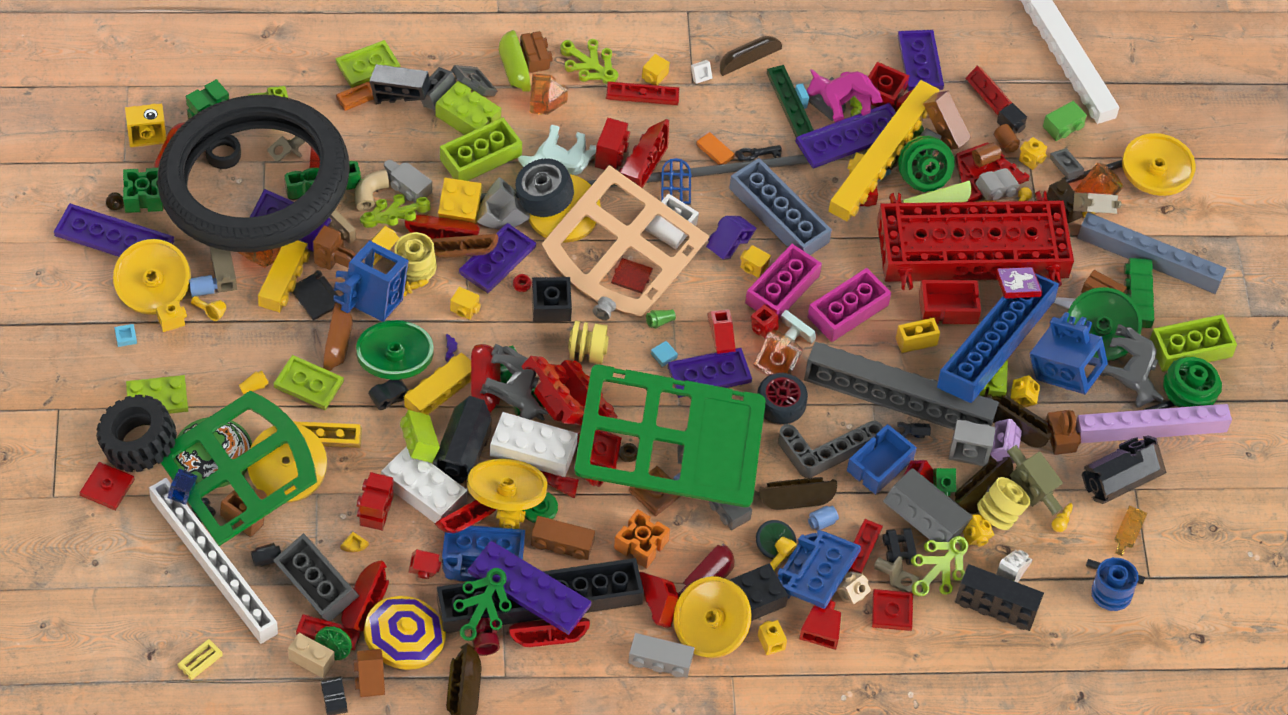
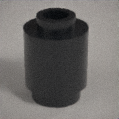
M274 543L257 547L251 551L255 567L274 564L273 560L281 554L279 545L275 546Z

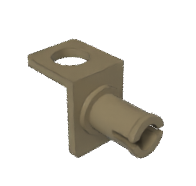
M281 136L267 151L276 162H280L291 151L301 158L302 154L298 151V148L305 141L297 136L291 140ZM283 146V152L280 155H276V147Z
M898 556L894 564L880 557L875 562L874 569L889 574L890 585L905 592H912L913 583L919 581V577L902 570V557ZM904 578H910L912 584L904 586L901 584V581Z

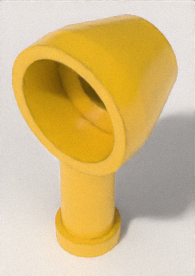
M194 296L191 300L193 306L205 310L206 315L213 321L221 319L226 311V305L221 300L213 301L209 304L200 300L197 296Z
M781 537L777 541L775 548L778 554L770 562L774 571L795 550L797 544L794 541L785 537Z

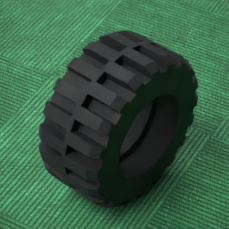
M143 395L127 396L122 401H116L114 406H109L106 409V414H102L100 418L101 423H98L96 429L98 444L108 461L115 465L117 469L125 470L126 472H133V470L141 472L145 468L149 470L156 463L160 464L163 462V458L165 456L168 457L170 454V448L173 449L177 437L175 423L166 407L162 405L161 401L153 399V397L145 395V397ZM143 425H150L148 431L139 439L129 442L123 441L132 429Z

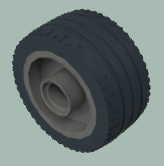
M542 158L534 160L525 165L516 177L515 186L520 203L533 216L551 217L561 213V211H564L569 206L574 196V186L568 170L561 162L555 159Z

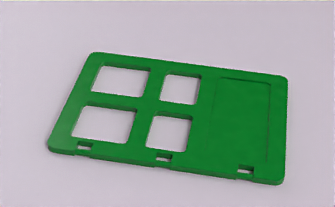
M600 364L594 365L590 373L574 472L581 478L744 508L749 507L754 497L766 400L761 394L740 392L729 388L686 380L681 381L670 377L627 369H616ZM613 373L622 374L625 377L624 379L613 377ZM603 382L646 389L647 394L641 423L600 416L598 414ZM673 384L684 386V390L672 388ZM662 392L687 396L691 399L686 431L656 425L660 394ZM732 395L743 397V401L732 399ZM596 430L639 438L635 471L628 472L596 466L590 463ZM654 441L678 444L684 447L679 480L666 479L649 474Z

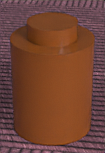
M1003 124L994 131V137L1005 152H1014L1019 148L1020 140L1008 124Z
M992 142L973 150L972 157L978 167H982L1000 159L1002 151L999 145Z

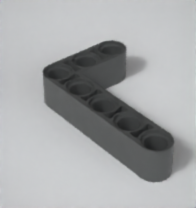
M870 421L812 450L793 425L785 424L780 428L778 444L800 475L805 478H811L851 458L871 438L876 437V434L883 426L878 421Z

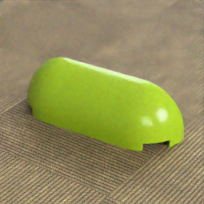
M511 30L501 38L499 54L510 85H514L524 92L531 91L528 67L516 32Z
M970 181L907 198L902 200V202H967L971 195Z

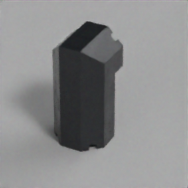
M468 396L454 408L440 443V448L433 461V465L459 484L463 483L466 479L468 482V475L471 469L477 465L482 450L487 445L491 435L492 418L485 400Z
M1149 435L1143 436L1144 440L1138 441V437L1131 438L1119 444V449L1084 466L1086 471L1082 472L1083 482L1088 493L1093 492L1095 495L1092 497L1095 502L1105 504L1167 473L1157 438Z

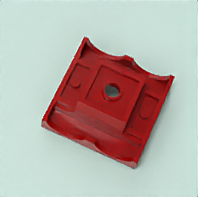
M530 356L521 367L524 370L530 369L535 371L540 377L539 380L541 382L536 386L534 394L553 420L561 421L565 424L582 425L590 377L584 373L581 364L575 360H564L560 365L549 364L544 357ZM601 392L598 414L616 419L618 416L614 412L613 406L606 402Z

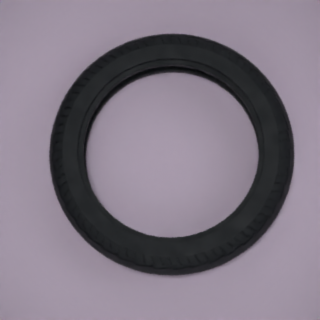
M275 95L236 97L216 103L200 111L175 132L161 156L158 167L159 196L164 209L174 224L188 236L207 246L233 252L271 250L288 245L307 236L321 226L337 208L345 193L349 179L348 151L341 134L333 123L319 111L305 103ZM274 129L293 134L308 143L320 158L318 174L307 192L284 209L263 216L232 217L216 213L200 204L187 188L190 171L198 157L218 140L240 131Z

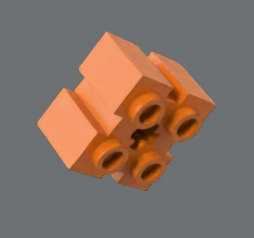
M637 509L628 520V527L623 526L615 536L614 549L625 556H628L629 553L636 558L637 563L647 569L656 558V551L661 552L669 542L671 529L658 521L653 524L650 522L651 517Z

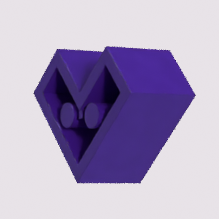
M741 216L722 217L718 222L717 230L709 236V242L706 247L722 259H731L740 244H747L757 228Z

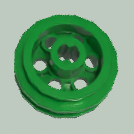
M930 135L918 136L910 140L902 148L898 158V170L902 179L913 189L922 192L935 191L943 187L951 178L954 171V156L951 149L939 138ZM925 149V153L920 155L919 152ZM934 150H938L937 156L932 155ZM915 159L917 163L916 165L912 166V162ZM930 162H932L931 166H928L927 169H925V166L929 165ZM917 172H921L920 178L915 177Z
M1185 357L1173 361L1167 373L1164 375L1163 387L1168 398L1177 407L1214 405L1222 392V381L1218 371L1209 362L1197 357Z

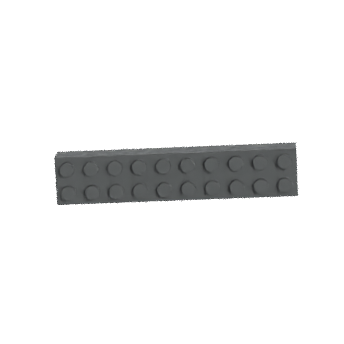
M815 342L813 345L804 381L952 430L955 429L957 420H967L972 423L987 424L992 427L999 404L998 401L979 395L972 403H969L937 388L938 381L934 379L924 378L916 373H909L900 368L891 367L879 361H873L861 355H854L845 350L836 349Z

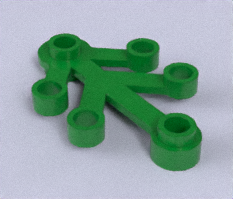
M493 568L487 573L485 578L473 582L467 581L463 584V591L466 594H472L475 589L487 586L483 594L465 600L458 599L453 604L456 612H463L465 608L478 604L469 624L462 626L460 630L463 640L472 641L477 635L476 627L486 608L491 620L490 627L495 631L502 628V621L498 618L492 600V595L496 589L500 599V610L502 612H509L511 610V602L507 599L503 587L507 577L502 569ZM493 576H500V581L494 582L492 580ZM467 584H471L473 586V589L471 591L465 590V586ZM458 602L463 603L462 609L456 608ZM502 603H509V608L503 609L501 607ZM495 620L500 622V626L497 628L492 625ZM471 630L473 632L472 636H465V631Z

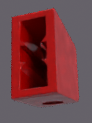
M830 600L825 609L816 605L813 606L802 626L800 640L834 650L837 649L841 612L834 610L836 605L834 601Z

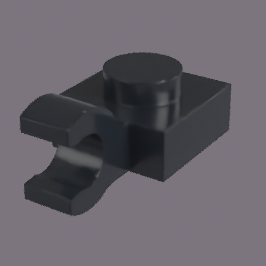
M897 422L898 427L904 428L903 432H898L903 437L909 433L916 438H925V436H930L931 434L930 424Z

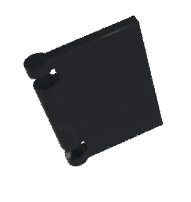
M320 270L297 282L292 292L313 321L332 311L335 305L333 297L334 295L339 296L325 276H322Z

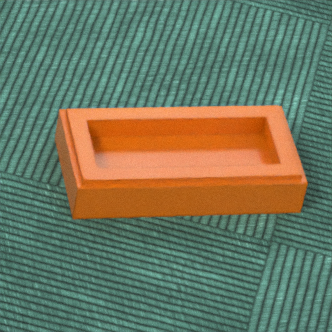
M368 81L336 94V99L344 111L373 100L374 96Z
M711 132L696 142V145L718 165L727 164L735 157V154Z

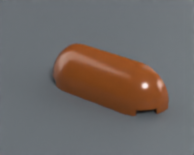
M497 234L431 240L434 243L435 256L439 258H456L486 255L494 250L499 237Z
M338 302L334 305L325 346L323 368L328 371L344 363L353 326L351 312L346 313L342 311V305Z

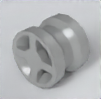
M600 297L598 305L593 308V313L601 320H608L611 317V312L616 309V304L608 297Z

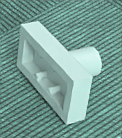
M785 310L782 313V323L790 328L783 335V338L788 343L792 344L799 335L810 344L815 341L816 333L813 329L789 311Z

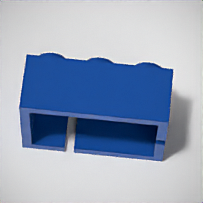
M887 424L876 434V437L871 438L849 458L847 472L859 482L863 480V485L876 495L907 467L911 460H914L917 447Z

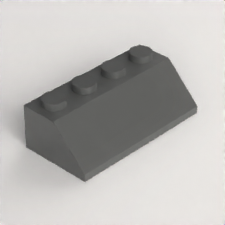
M913 468L892 487L883 500L885 504L923 535L935 542H949L953 537L960 536L973 517Z

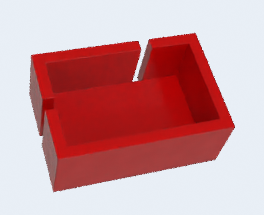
M922 280L919 289L921 320L934 318L936 324H939V321H942V324H978L981 314L980 298H978V280Z

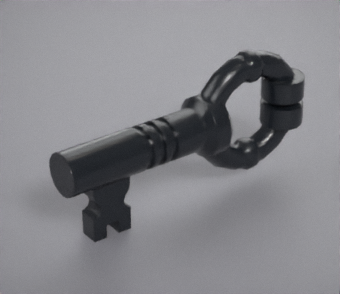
M781 145L760 149L742 148L735 152V156L739 161H751L758 158V156L772 154L774 158H777V156L781 157L780 152H782ZM749 152L752 156H744L743 153Z

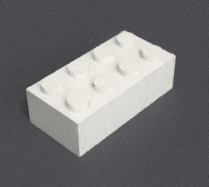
M502 412L490 443V456L499 459L522 461L536 467L538 470L565 477L577 446L578 433Z
M407 446L381 471V475L393 477V490L395 494L434 523L462 508L467 503V489L432 463L411 458Z

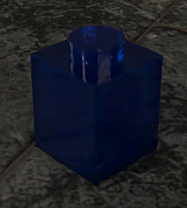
M179 469L171 483L167 498L186 505L195 488L198 476Z

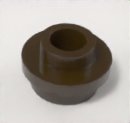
M117 192L109 194L106 198V206L110 210L123 208V196Z
M626 443L620 448L619 456L625 462H633L637 458L638 449L634 444Z

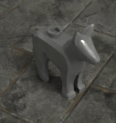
M1118 324L1115 335L1125 338H1112L1110 347H1122L1133 357L1124 368L1107 365L1100 376H1111L1122 382L1124 386L1135 390L1138 393L1135 404L1138 408L1153 400L1162 403L1163 397L1156 391L1148 378L1150 371H1155L1158 360L1155 359L1156 349L1153 342L1138 334L1132 328Z
M495 344L491 353L493 355L491 363L503 364L511 372L512 376L507 383L486 378L480 393L496 395L508 404L517 407L521 411L520 417L531 420L536 417L544 421L543 414L548 415L549 413L539 406L531 394L532 388L535 389L539 378L535 377V371L530 369L524 370L521 367L528 358L508 346L502 347Z

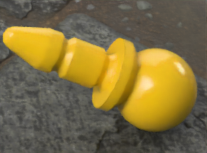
M420 279L411 283L406 281L403 297L408 293H413L412 289L425 286L429 280Z
M1072 503L1065 506L1062 513H1058L1056 518L1053 519L1051 526L1055 532L1060 533L1066 530L1069 523V515L1072 511Z

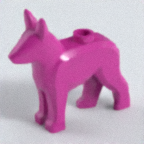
M810 69L813 79L806 90L808 96L820 94L824 102L833 110L834 115L832 117L835 123L845 119L842 105L853 96L862 104V116L871 112V101L873 104L883 102L880 92L873 86L868 76L858 71L843 72L840 77L831 81L819 76L814 70Z

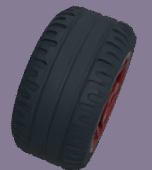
M787 373L772 374L763 379L757 391V394H761L766 400L764 418L774 424L785 425L793 423L805 412L808 392L806 386L796 376Z

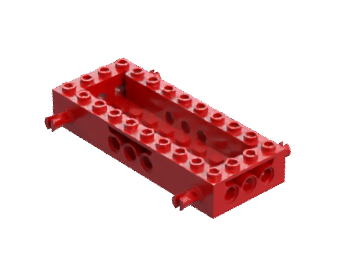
M1040 190L1035 193L1036 201L902 203L900 193L897 195V200L894 193H891L889 195L890 203H880L877 217L884 281H901L902 290H905L906 283L908 289L911 290L913 289L912 281L997 280L995 273L998 268L1033 267L1036 274L1059 283L1060 287L1062 285L1061 279L1069 278L1074 263L1064 201H1048L1045 190L1043 196H1041ZM1027 232H1034L1036 235L1030 236ZM953 233L961 234L962 237H956ZM990 233H998L999 236L995 237L992 236ZM916 234H924L926 237L920 238Z

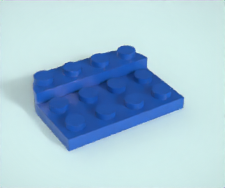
M469 526L458 533L445 532L442 552V569L445 577L449 580L473 582L478 580L468 574V568L490 541L495 542L523 559L525 530Z
M821 530L806 536L802 534L798 538L797 547L785 566L778 571V578L788 594V599L794 596L825 609L860 553L861 546Z

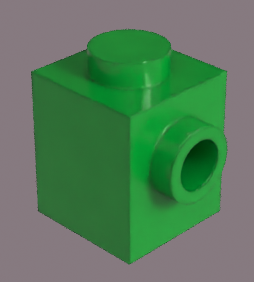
M934 468L933 485L947 496H951V492H956V468Z

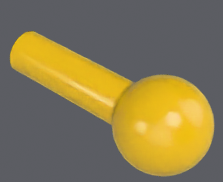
M1028 187L1021 188L1018 191V201H1029L1032 198L1031 189Z

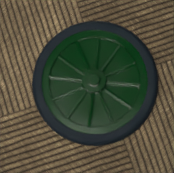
M770 520L763 523L757 530L756 544L763 555L774 559L778 554L775 548L777 541L781 537H785L796 543V536L792 528L786 523L779 520Z

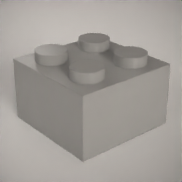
M957 420L948 459L985 466L988 463L993 447L996 427L972 423L967 420Z

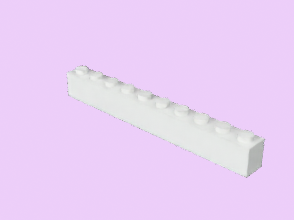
M1019 0L1024 5L1026 13H1029L1034 26H1037L1042 39H1045L1050 52H1053L1057 63L1063 68L1065 76L1071 81L1073 89L1081 97V102L1086 105L1091 118H1094L1097 124L1115 119L1119 110L1118 104L1053 0Z
M165 478L149 487L151 501L259 643L262 644L277 635V621L168 479Z

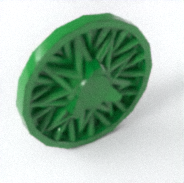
M547 492L541 503L522 511H526L525 518L533 523H536L537 516L554 519L558 512V502L551 493Z
M324 627L315 636L314 641L334 651L335 660L345 659L351 652V639L347 633L339 628Z

